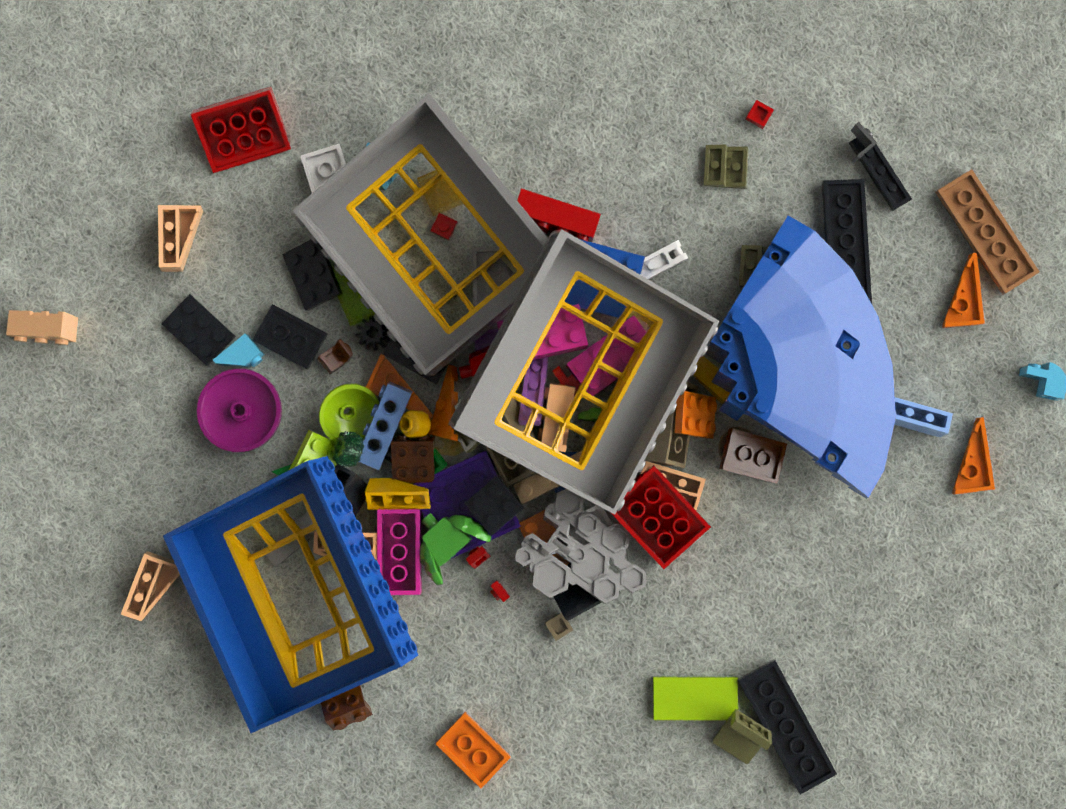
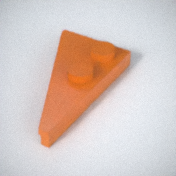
M977 253L968 255L942 328L985 324Z
M380 354L366 388L378 397L382 386H387L389 382L413 391L383 354ZM413 391L406 409L426 412L431 420L433 414Z
M448 365L428 434L457 441L458 435L454 434V429L448 423L456 410L454 406L458 403V392L454 391V381H458L457 367Z
M984 417L975 419L954 484L953 495L995 489Z

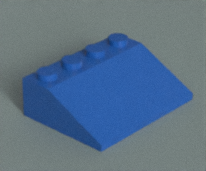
M581 240L636 273L641 274L645 256ZM578 279L571 288L565 302L570 305L579 304L580 308L586 310L599 290ZM605 295L594 312L619 318L626 306Z

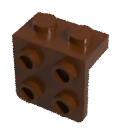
M404 434L396 435L397 437H393L391 441L392 480L396 479L406 483L433 482L435 478V437H430V434L418 438H409Z
M361 685L321 702L325 722L333 731L342 730L349 724L362 722L367 717L373 715L371 707L364 700Z

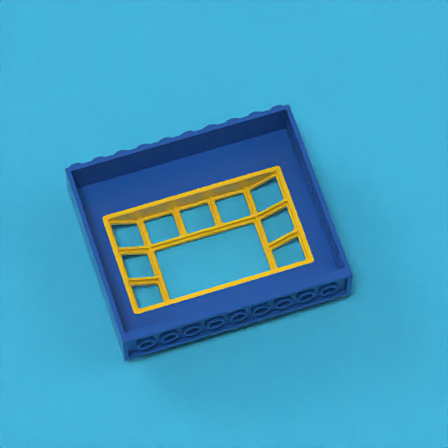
M328 456L306 461L163 535L250 733L398 669L419 656L417 646L411 640L408 633L407 624L399 614L398 604L393 600L389 592V585L383 579L380 565L372 555L370 543L362 533V526L352 511V504L347 500L343 491V484L338 480L334 471V465ZM300 501L304 502L313 522L312 525L304 529H300L285 511L286 508ZM276 513L279 514L293 532L292 535L278 542L259 523ZM250 526H253L268 545V547L254 554H251L235 536V534ZM315 530L327 553L326 556L318 560L314 559L305 539V535ZM297 540L336 626L293 646L256 566L255 560ZM329 561L341 584L340 587L329 591L319 570L320 565ZM343 592L355 615V618L343 622L333 601L334 596ZM359 623L369 647L350 655L347 628ZM339 633L343 658L324 667L321 640ZM313 644L317 670L299 678L296 652Z

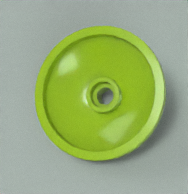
M353 383L340 385L331 390L320 405V426L327 437L336 443L354 445L363 442L366 437L362 435L367 423H372L374 417L371 416V412L375 404L379 405V401L375 394L365 386ZM345 408H350L348 413H344Z

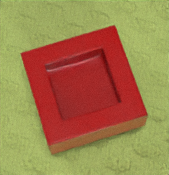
M756 100L745 120L763 129L774 109Z
M439 213L430 232L449 241L458 221Z
M483 546L480 548L476 547L469 552L466 561L476 569L490 558L491 555Z
M498 579L490 585L492 587L490 592L497 601L501 599L505 602L510 598L509 593Z

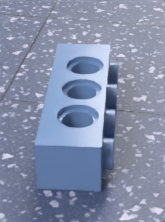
M389 382L387 386H382L379 397L382 399L379 405H374L371 416L374 417L372 423L366 424L362 434L366 436L364 442H359L354 454L358 455L356 461L377 470L381 468L413 391ZM393 401L396 404V409L394 411L387 410L385 402ZM377 421H386L388 428L385 430L379 429ZM369 440H378L380 447L377 449L371 448Z

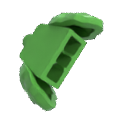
M430 513L422 520V523L429 531L422 537L424 541L420 546V562L424 565L427 576L436 585H443L440 566L448 562L473 539L471 536L486 542L491 541V536L484 529L483 525L475 522L471 517L452 515L449 518L444 517L438 522Z

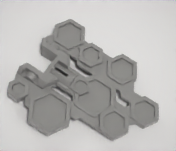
M568 489L558 492L555 502L548 505L544 511L543 520L556 528L548 542H544L532 533L524 538L521 548L516 550L515 562L522 567L530 564L529 571L533 573L532 587L548 599L567 591L568 583L572 586L577 584L603 604L617 599L620 590L634 593L646 587L647 572L636 564L632 565L625 560L626 549L629 547L630 533L618 523L607 527L600 522L599 518L583 509V497ZM570 525L576 528L575 533L587 541L588 544L582 545L569 535ZM557 553L570 562L571 568L554 557L553 554ZM610 558L613 560V565L620 569V573L616 574L609 569Z

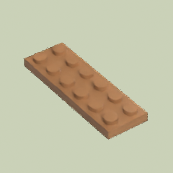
M972 169L935 192L973 251L977 253V257L1002 295L1040 272Z

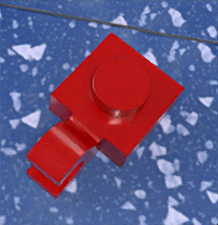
M560 366L552 370L560 381V385L575 387V396L580 384L573 374L567 377Z

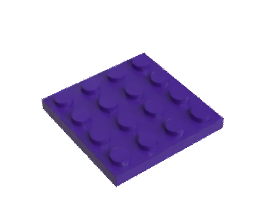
M484 451L434 474L433 482L413 484L429 490L431 507L430 509H421L424 517L431 513L439 522L444 517L464 515L471 517L475 522L481 524L464 503L498 475L487 451ZM514 516L493 534L491 540L521 527L517 517ZM471 536L473 539L452 558L486 543V541Z

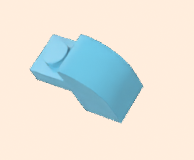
M1051 362L1042 364V366L1030 363L1028 366L1020 368L1019 376L1039 380L1037 397L1054 401L1065 398L1066 375L1058 365Z

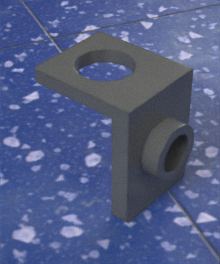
M860 122L855 124L851 132L866 148L852 160L853 164L877 143L871 131L864 128Z

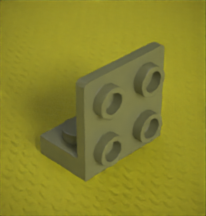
M735 709L713 738V743L745 764H749L761 747L768 750L772 745V732Z

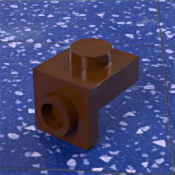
M339 339L333 347L319 355L317 360L331 375L350 361L353 356L352 349L342 339Z

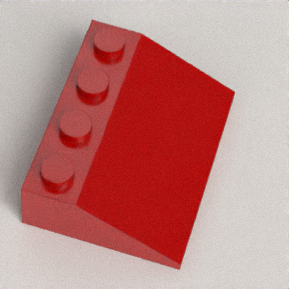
M271 86L195 109L190 114L213 173L291 150Z
M653 465L634 479V487L630 492L626 493L623 507L616 514H611L651 557L665 569L708 531L711 526Z

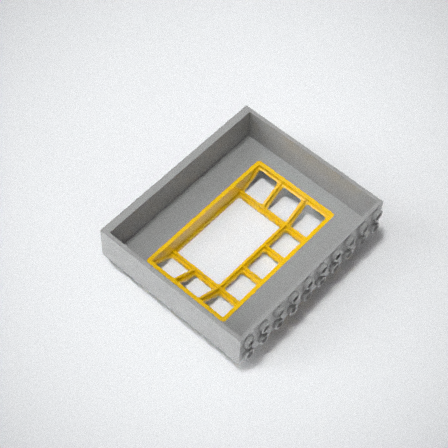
M427 94L293 209L297 215L295 217L296 221L310 231L308 236L314 243H319L323 247L321 252L328 260L332 259L335 262L334 268L341 276L345 275L347 277L349 287L355 293L357 291L362 296L361 302L368 309L371 308L376 313L374 318L380 325L384 324L388 328L387 334L394 342L398 341L401 344L400 350L407 358L411 357L415 362L413 366L421 375L424 373L425 375L434 376L508 314L548 240L547 236L430 94ZM419 153H422L437 171V174L421 188H418L403 170V167ZM395 173H398L414 192L398 208H395L379 190V187ZM441 179H444L499 247V250L459 284L454 281L401 215ZM372 193L390 211V214L374 228L355 209ZM394 219H397L411 239L395 253H392L378 233ZM417 244L431 261V265L417 277L413 278L398 259ZM503 255H506L517 272L502 285L497 286L488 274L487 269ZM437 269L452 287V290L434 304L421 289L419 283ZM479 275H482L493 292L478 305L473 306L463 292V289ZM455 295H458L469 312L454 325L450 326L439 309Z
M562 229L552 231L448 425L603 509L616 514L624 505L626 493L630 492L634 487V479L637 473L643 470L646 456L655 448V440L658 434L664 431L667 417L676 409V401L679 395L681 396L685 392L688 378L696 372V364L699 358L703 357L706 353L708 341L717 333L719 320ZM578 279L599 290L585 312L565 302L571 288ZM605 295L626 306L611 328L591 316ZM560 308L607 333L604 343L564 417H560L516 393L520 382ZM632 311H636L653 321V324L639 343L619 333V329ZM614 338L634 348V352L622 373L602 362ZM598 368L618 378V382L607 402H603L586 392ZM512 398L532 409L523 432L502 421L504 412ZM582 398L602 408L590 432L570 422ZM538 413L559 423L551 447L530 436ZM566 428L586 438L578 462L558 451Z

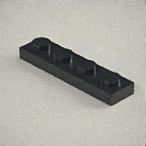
M857 137L849 142L856 156L866 148ZM875 144L859 160L891 210L894 211L912 200L878 145Z

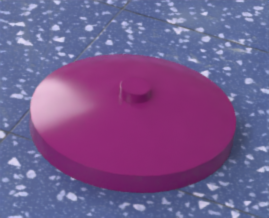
M231 369L213 377L203 388L197 403V419L205 437L215 446L231 452H249L266 444L276 433L282 417L281 399L274 385L263 375L247 369Z

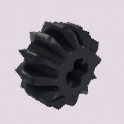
M373 316L369 317V323L362 319L365 325L364 327L357 325V329L362 331L356 333L357 338H362L358 343L360 345L365 344L366 350H369L372 346L373 350L377 351L378 344L385 348L382 341L390 342V338L385 336L388 335L387 327L384 324L380 325ZM372 329L378 332V334H375V338L369 335V333H372Z

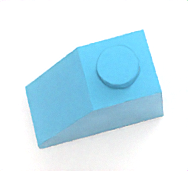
M243 334L214 358L213 361L222 366L249 368L261 363L262 357L265 354L249 335Z

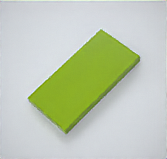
M653 676V720H727L735 709L738 710V677Z

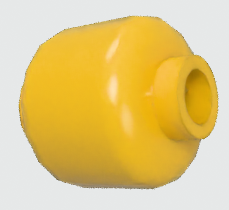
M411 410L406 411L402 415L399 426L405 436L418 438L428 434L431 421L426 412Z

